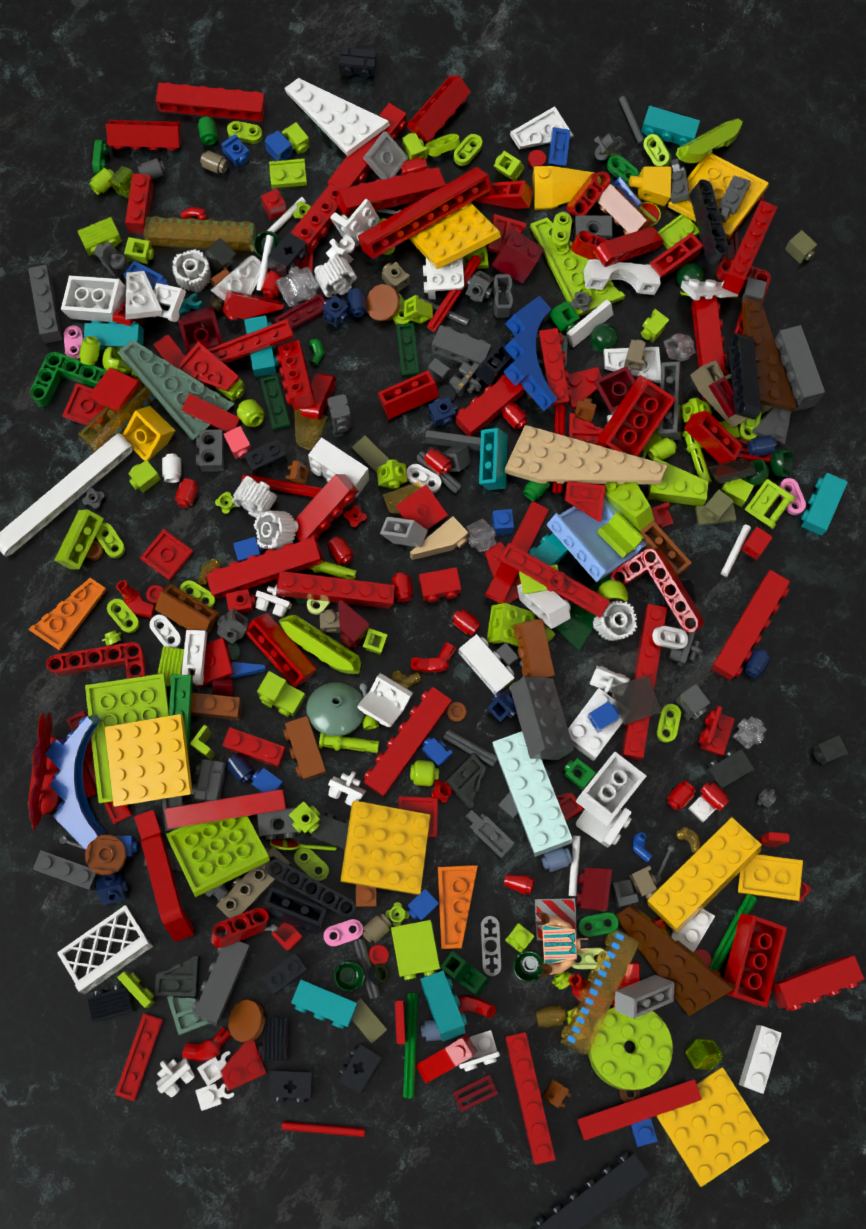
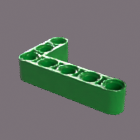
M51 352L46 356L31 387L30 395L36 405L45 407L51 402L62 377L95 388L107 370L94 365L83 364L80 360L57 352ZM59 361L57 365H52L54 362ZM76 367L74 371H69L71 368ZM93 373L91 377L86 378L88 374ZM52 377L50 381L45 382L46 378ZM44 393L41 398H37L39 394Z

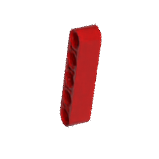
M651 226L599 244L593 253L604 267H608L654 251L663 244L664 240L656 229Z

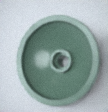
M339 682L324 684L310 695L307 702V717L311 725L325 735L342 736L349 734L357 729L363 721L365 714L357 707L363 698L350 685Z

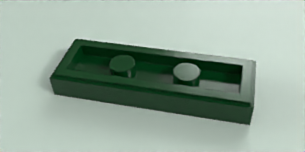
M414 323L396 324L402 378L419 375L420 368Z
M278 374L260 378L273 431L291 427Z

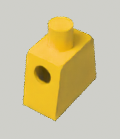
M643 167L639 176H630L629 186L638 188L639 199L665 206L671 198V167Z

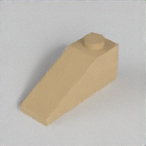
M453 516L423 541L421 548L415 547L410 552V558L414 560L451 551L456 547L461 548L468 541V532Z

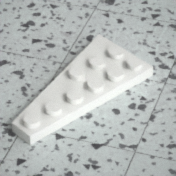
M299 78L285 87L286 93L347 156L390 126L388 120Z

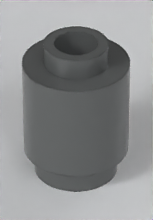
M157 158L141 163V166L138 167L140 174L151 175L152 179L164 176L162 172L166 171L162 160L158 161Z

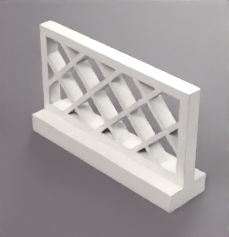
M125 905L57 953L74 980L77 990L85 995L151 949L153 945L143 933L129 908ZM126 913L128 916L127 925H117L118 917ZM105 926L112 927L109 938L100 937L101 929ZM116 927L125 929L123 940L113 939ZM129 930H135L140 935L134 942L127 941ZM87 938L95 939L92 950L83 949L84 941ZM99 939L108 941L106 952L96 951ZM112 942L122 943L121 950L117 954L110 953ZM70 950H77L75 962L68 961L65 956ZM82 951L91 953L89 964L79 963ZM95 954L105 955L103 963L99 966L93 965ZM78 966L88 967L86 975L79 979L76 975Z

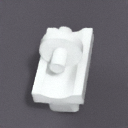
M344 237L339 244L334 239L329 242L332 245L326 252L329 257L339 255L340 258H345L349 263L354 260L348 254L355 249V242L352 238Z
M277 584L275 588L270 586L267 588V592L273 593L272 595L257 590L255 595L257 597L256 608L266 612L270 602L276 604L272 614L283 618L287 609H290L292 606L289 601L278 598L276 595Z
M597 666L590 684L603 689L605 693L611 692L622 697L630 678L623 674L609 671L603 666Z
M353 771L350 776L343 773L341 779L334 776L328 784L330 786L328 795L339 799L343 791L348 794L345 803L350 806L353 801L361 800L366 790L357 787L361 781L355 779L356 772Z
M183 1058L177 1064L174 1059L169 1063L163 1060L160 1063L163 1069L157 1073L161 1078L156 1082L158 1085L157 1089L161 1094L165 1092L170 1097L177 1094L180 1090L179 1086L175 1083L177 1079L181 1077L187 1084L195 1077L189 1061Z

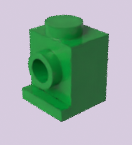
M568 300L555 307L547 315L549 319L553 320L560 332L564 330L568 332L580 319Z
M578 758L574 762L570 760L564 768L566 771L564 776L578 786L580 790L584 789L596 773ZM574 771H579L581 776L576 777Z

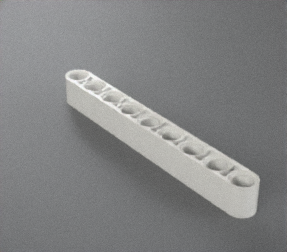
M121 433L113 436L0 532V552L5 557L13 554L84 494L87 489L91 488L130 455L134 447Z

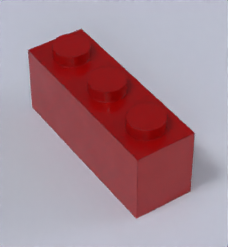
M132 174L125 220L129 233L147 234L154 189L151 175Z
M429 370L378 392L382 408L388 419L439 397L436 383Z
M707 410L691 414L684 427V430L720 464L736 460L743 447Z
M230 727L222 745L228 751L279 769L287 751L281 745Z

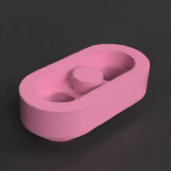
M69 326L65 329L64 343L66 356L80 360L79 353L84 335L77 326Z
M784 479L779 487L785 490V487L790 488L791 492L788 493L795 497V500L789 503L786 510L791 515H799L806 507L800 487L794 479ZM792 504L797 505V509H794Z
M355 919L330 926L324 932V940L333 947L348 943L361 937L363 926ZM351 926H356L357 931L355 933L349 932ZM336 932L338 935L337 939L332 940L330 934Z

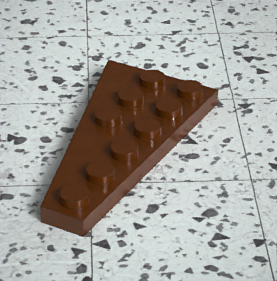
M746 297L742 300L743 335L754 340L760 404L794 411L797 407L762 302Z
M633 904L615 915L660 977L674 982V997L688 1016L731 992L736 987L733 983H728L721 978V974L715 969L713 971L706 966L699 956L680 941H675L667 935L668 932L665 929H660L653 924L651 918Z

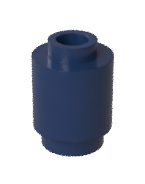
M360 288L349 290L347 295L349 314L354 317H361L367 312L365 293Z
M771 435L753 438L747 442L750 456L758 457L772 454L777 448L776 440Z
M763 649L754 650L745 665V672L749 676L758 679L764 674L771 661L770 654Z
M236 753L227 760L228 770L239 783L242 781L246 783L252 779L254 769L243 756Z

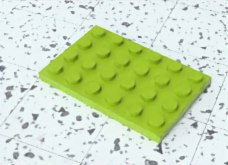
M164 673L85 685L88 716L97 715L102 720L91 736L99 803L113 802L105 727L169 716Z

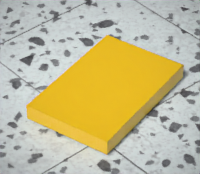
M756 855L740 871L738 893L799 901L803 860Z

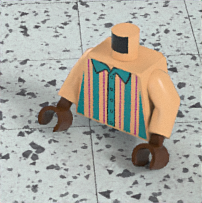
M545 912L536 913V915H540L542 918L541 922L535 921V924L542 925L544 964L537 966V968L541 967L544 969V974L539 975V977L563 973L573 966L574 960H577V951L589 950L588 938H576L575 929H572L571 924L559 917L550 916Z

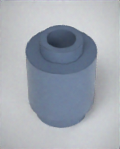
M562 847L544 853V858H541L544 869H549L550 872L567 867L568 864L572 863L568 848L563 849Z
M425 1020V1025H421L422 1038L426 1037V1042L441 1040L435 1021Z

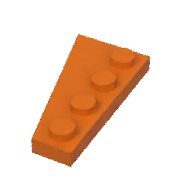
M89 578L73 591L71 596L65 601H61L54 610L41 618L42 620L36 625H32L28 630L61 652L107 589Z
M478 865L438 867L441 949L462 948Z

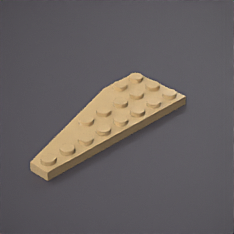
M527 425L524 426L505 467L506 474L537 483L555 481L557 484H564L567 481L587 484H607V482H617V484H625V482L661 484L667 471V465Z

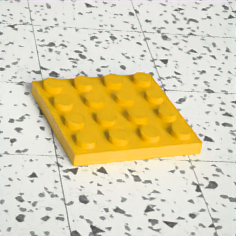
M710 153L705 155L703 161L698 163L687 178L689 195L700 180H707L713 187L719 209L721 200L733 175L750 180V186L737 213L734 215L730 214L726 223L722 222L725 236L727 239H730L766 191L769 183ZM690 199L673 204L670 200L668 203L669 208L684 214V216L696 222Z
M470 202L409 239L438 270L501 238L500 231Z
M182 714L105 727L114 807L193 794Z
M353 801L341 882L419 895L421 892L430 815Z
M720 1067L696 1083L702 1098L701 1101L656 1116L700 1187L769 1142L768 1137L723 1067Z

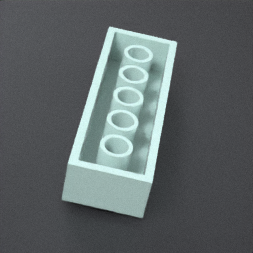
M521 731L492 742L534 856L536 857L571 844L572 836L541 759H530L523 732Z

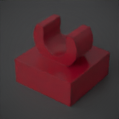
M228 677V680H213V695L233 697L234 690L231 677Z

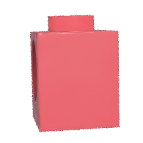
M241 426L224 434L225 440L235 459L244 458V454L252 451Z

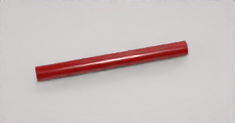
M282 1121L281 1130L357 1137H364L365 1128Z

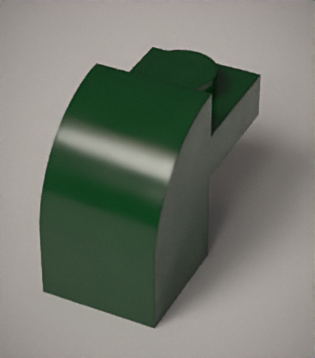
M451 951L440 966L443 971L477 997L490 981L453 951Z

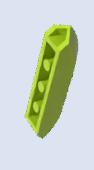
M734 119L715 127L677 148L676 156L681 161L687 163L703 161L705 155L713 152V148L718 149L724 145L726 147L731 145L737 138L743 121Z
M290 615L278 620L283 631L296 645L302 646L304 650L311 652L321 661L328 663L331 668L348 674L360 673L361 661L357 654L297 615Z

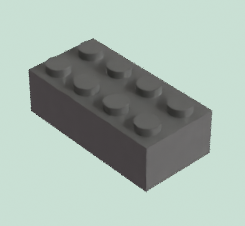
M799 325L780 330L774 341L797 407L794 411L814 407L824 395L825 390L802 326Z
M524 676L511 685L510 690L530 759L559 760L574 751L554 680Z

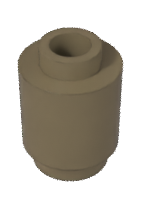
M209 150L201 156L200 162L203 168L217 174H224L226 172L228 160L224 156Z
M384 914L376 915L363 927L364 932L362 935L369 943L372 941L377 943L390 931L389 928L392 924Z

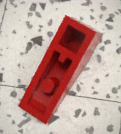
M525 180L490 183L492 190L474 200L475 202L511 209L530 208L533 191Z
M690 233L649 264L660 277H663L698 257L703 245L693 233Z
M227 290L222 311L227 318L238 320V318L247 319L281 310L284 305L278 300Z
M465 1034L416 1064V1067L425 1083H428L471 1058L478 1051L468 1034Z

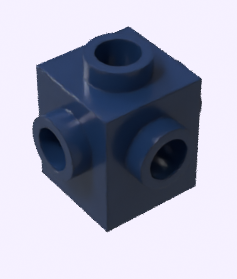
M336 295L331 299H327L323 304L324 319L338 328L349 317L348 303L343 298L339 299Z
M449 397L438 398L428 405V413L435 428L441 425H450L456 420L458 410L456 404L451 402Z
M509 688L503 693L499 691L492 698L494 701L487 707L500 722L508 716L512 718L517 713Z
M120 872L96 878V892L101 905L125 900L128 884L126 879L123 880Z

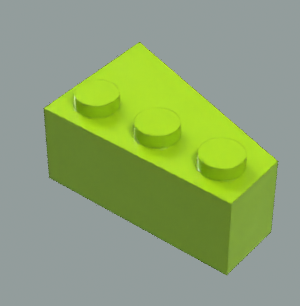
M653 457L652 461L667 465V471L661 484H648L647 500L695 506L704 505L707 500L708 481Z
M607 482V484H604V497L636 529L641 531L654 520L651 507L636 482H625V484Z

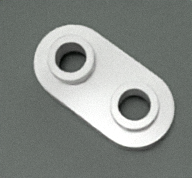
M413 464L408 467L406 473L407 480L419 488L427 484L432 493L439 491L441 479L437 474L419 464ZM414 473L419 474L417 478L413 477L412 475ZM433 482L435 486L430 487L428 484Z
M156 615L151 619L150 628L163 646L178 648L181 645V636L165 616ZM163 623L164 627L162 629H158V624ZM175 638V642L170 644L169 639Z
M661 626L653 631V641L658 646L681 649L688 643V636L682 629Z

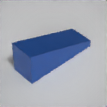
M232 662L234 675L230 677L233 679L264 672L266 667L260 664Z

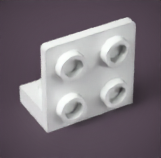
M367 199L362 202L349 219L345 215L340 216L335 212L330 217L343 238H352L357 247L360 245L358 235L377 225L380 221L373 206Z
M491 1030L470 1037L478 1052L459 1064V1068L469 1071L477 1068V1063L484 1062L487 1065L497 1061L496 1057H499L500 1054L497 1051Z

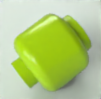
M249 399L239 404L237 416L247 427H256L264 419V410L255 400Z
M417 760L414 765H411L410 780H413L415 785L432 786L434 780H438L439 768H435L433 761Z

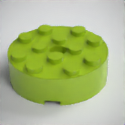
M615 1007L599 1016L592 1025L587 1040V1052L593 1070L605 1083L617 1089L631 1091L649 1087L663 1077L672 1059L673 1045L666 1024L655 1012L651 1011L633 1019L615 1011ZM627 1041L631 1042L634 1046L632 1053H627L624 1048V1044Z

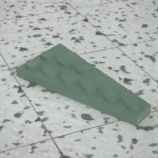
M131 340L117 352L192 440L200 434V430H205L210 425L181 412L189 393L225 411L234 405L233 402L223 398L217 392L204 386L203 383L179 368L177 369L169 364L168 361L161 359L134 340Z

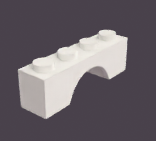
M589 259L584 268L585 288L603 290L607 282L623 280L632 285L637 293L655 295L660 286V276L648 264L619 262L604 267L599 260Z

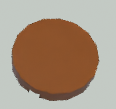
M380 284L375 286L369 292L366 299L367 312L370 317L377 321H389L394 318L400 309L399 293L390 285Z
M100 835L88 844L85 851V860L94 873L102 876L112 875L124 866L126 849L117 837Z
M244 1000L236 1004L232 1009L228 1019V1028L235 1040L247 1043L257 1039L262 1033L265 1018L263 1017L264 1010L259 1003Z

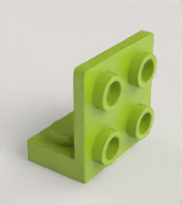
M507 603L492 605L486 641L490 644L504 642L519 647L514 636V624L534 620L535 614Z

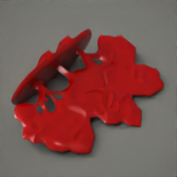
M44 712L38 721V744L32 754L33 767L28 800L29 816L32 822L31 827L34 831L41 821V816L53 812L60 802V796L49 786L54 780L52 777L60 769L45 755L50 749L49 745L55 739L59 740V738L50 737L53 730L52 714L48 713L45 719Z

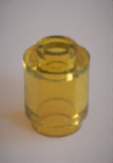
M560 1005L542 1007L536 1011L538 1027H544L545 1029L562 1026L563 1021H566L565 1009L560 1008Z

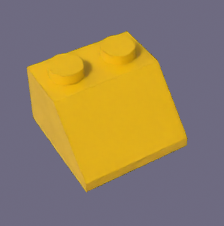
M151 406L135 410L122 435L144 461H150L169 443L175 430Z

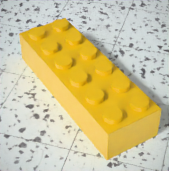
M731 817L647 900L648 906L678 934L761 852L762 844Z

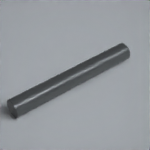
M622 96L619 98L621 106L638 144H643L644 137L626 97Z
M421 297L419 298L424 300L425 302L432 304V309L434 312H436L440 307L439 305H436L428 300H425ZM449 311L446 316L465 326L470 321V319L452 311Z

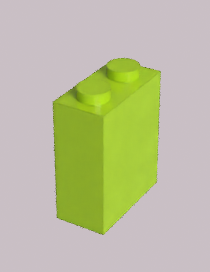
M431 920L391 927L400 977L404 976V980L417 978L416 974L423 972L424 976L435 974L436 970L440 969Z

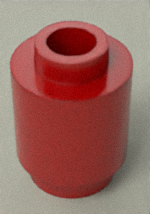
M424 157L404 161L403 166L400 167L402 175L410 172L424 171L428 168Z
M273 270L266 274L261 288L265 297L270 299L278 297L284 282L283 276Z
M509 402L501 410L505 420L514 429H522L528 423V416L513 402Z
M432 448L424 457L426 465L440 476L442 474L446 475L452 468V461L439 450Z
M183 479V482H180L174 499L178 506L188 508V506L193 505L198 491L197 482L191 479Z
M337 536L328 542V551L339 565H347L353 560L354 552L344 539Z
M404 572L395 574V577L391 580L392 585H395L394 597L397 599V602L411 600L413 590L410 576Z
M458 609L452 617L454 620L452 624L466 635L470 634L473 636L481 625L478 619L465 609L462 611Z
M687 781L679 783L667 796L668 804L674 810H683L694 797L696 789Z
M707 782L700 790L702 792L700 797L718 811L730 801L727 797L728 795L715 782L712 784Z

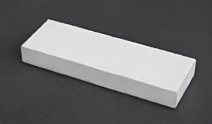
M605 300L567 332L569 345L574 348L590 335L596 326L603 324L613 315L611 302Z

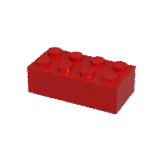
M639 375L597 439L616 451L638 456L676 398L650 380Z
M740 914L724 975V980L728 983H733L736 987L727 993V996L753 1005L768 1006L787 927L754 915Z
M855 955L843 956L773 983L772 992L779 1008L793 1011L802 1008V1003L810 1002L811 1004L822 1000V995H836L841 992L840 988L851 989L860 985L859 981L864 980Z

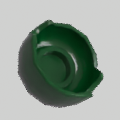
M262 231L253 240V249L261 258L263 257L267 235L274 237L271 252L280 243L278 235L272 231Z
M695 263L682 266L677 273V282L680 287L682 281H689V279H697L704 282L702 268Z
M604 323L596 326L590 338V344L593 349L599 353H603L604 349H615L619 338L616 328Z
M779 449L771 457V470L778 477L790 476L793 452L787 449Z
M757 459L744 466L740 471V476L742 480L755 487L766 481L770 470L763 459Z
M533 950L522 951L513 962V972L523 982H534L544 972L543 968H537V966L544 964V960L539 953Z
M346 960L337 965L333 978L336 986L341 990L353 992L363 986L365 973L363 967L358 962Z

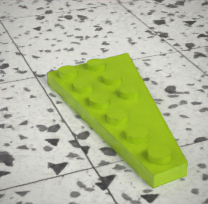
M548 218L531 223L530 228L539 246L544 248L543 254L566 301L568 300L571 305V302L575 299L574 295L576 292H584L591 296L592 301L588 304L586 312L579 308H573L579 317L592 312L605 300L612 304L625 298V295L621 291L619 292L611 281L606 283L603 290L585 288L584 268L589 259L575 254L571 249V241L564 248L554 247L551 243L553 223Z

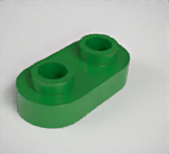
M96 139L94 143L92 161L94 174L99 173L103 168L106 169V160L104 158L108 154V145L101 139Z
M614 155L608 159V171L617 179L623 177L628 185L630 178L626 176L639 175L638 170L622 156Z
M602 913L582 918L578 923V930L585 937H593L614 932L618 928L619 922L613 913ZM606 919L611 921L610 927L604 925ZM586 923L591 924L592 928L590 931L584 928Z

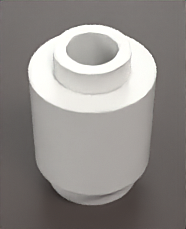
M167 454L166 457L162 458V477H164L165 482L176 483L179 482L181 477V458L177 457L176 454Z

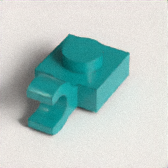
M196 293L190 295L187 299H183L179 315L191 312V308L200 309L203 306L201 300L194 303V300L198 299Z

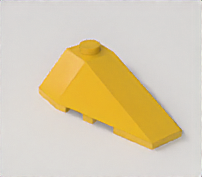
M535 166L532 177L534 210L554 209L558 205L568 204L588 177L594 172L555 166ZM598 176L597 182L600 185L601 178ZM587 190L586 195L590 197V192Z

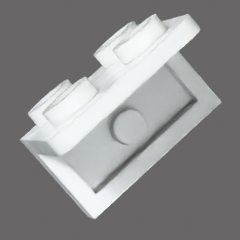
M462 257L438 270L426 258V265H423V276H427V282H424V293H428L429 300L436 299L435 291L464 288Z
M380 673L371 690L357 707L364 714L379 721L382 725L391 727L405 710L413 693Z
M626 808L620 809L609 825L606 826L585 809L577 820L576 827L608 848L611 844L615 845L621 837L618 834L622 827L626 829L632 820L629 817L632 812Z

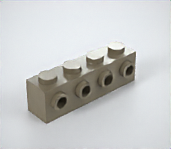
M268 847L265 849L269 859L276 858L290 866L292 865L276 848L272 847L270 849ZM266 863L248 871L243 878H237L232 884V890L221 900H218L219 903L216 906L228 918L247 912L277 881L267 874L265 869ZM274 863L271 866V873L276 874L280 871L279 863Z

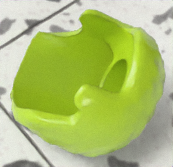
M108 347L103 354L105 370H108L110 367L125 375L129 374L131 368L117 353L122 348Z
M608 580L602 583L598 589V594L610 600V602L620 601L621 599L627 602L628 600L627 589L619 581Z

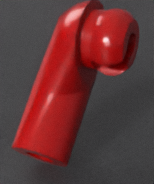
M191 207L180 212L183 221L197 216L199 221L207 219L206 211L203 208Z

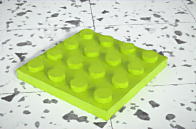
M248 816L182 826L166 834L195 897L270 861Z

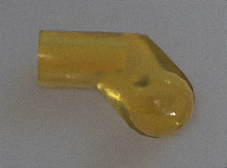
M211 559L202 566L197 580L199 584H207L206 574L210 573L212 569L219 567L217 559Z
M395 671L392 674V680L404 688L421 681L418 672L410 676L401 674V671Z
M687 827L677 830V838L689 841L692 853L697 852L701 848L698 835Z

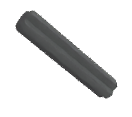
M421 451L416 459L428 470L437 474L426 465L424 461L426 453ZM449 473L446 475L442 474L441 476L438 475L441 481L454 493L459 492L462 488V484Z
M451 730L445 733L444 740L469 754L474 753L478 759L490 766L496 763L497 756Z
M355 940L354 945L359 963L365 973V984L369 998H378L380 996L378 986L374 985L369 978V969L372 965L365 940Z

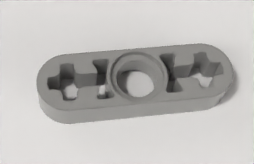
M488 916L481 922L482 967L486 975L495 976L501 970L499 922L495 917ZM488 920H491L496 925V927L492 928V934L496 933L497 938H484V934H489L488 928L484 927ZM488 940L495 941L497 948L494 952H488L485 949V943ZM485 954H497L498 958H493V963L498 966L497 969H494V973H490V969H486V965L490 964V958L485 959Z

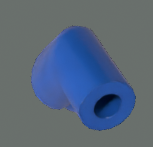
M639 832L633 838V850L647 863L653 855L645 848L646 834Z

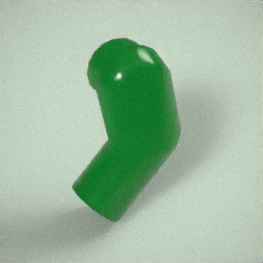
M315 338L309 341V346L314 351L309 362L314 366H318L325 351L322 342Z

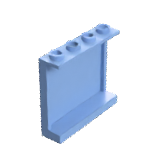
M605 497L601 522H597L573 506L560 515L556 513L547 523L551 531L596 582L637 556L646 546L642 540L633 553L622 558L596 533L600 527L607 524L613 515L617 513Z

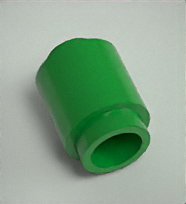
M202 117L198 123L201 142L206 145H213L218 140L215 122L211 117Z
M529 481L523 493L528 499L535 501L550 487L549 481L547 483Z

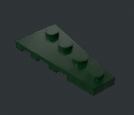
M607 575L598 582L595 581L589 589L598 594L600 585L611 580V578ZM573 603L569 610L571 619L554 627V629L579 652L594 628L593 621L596 616Z

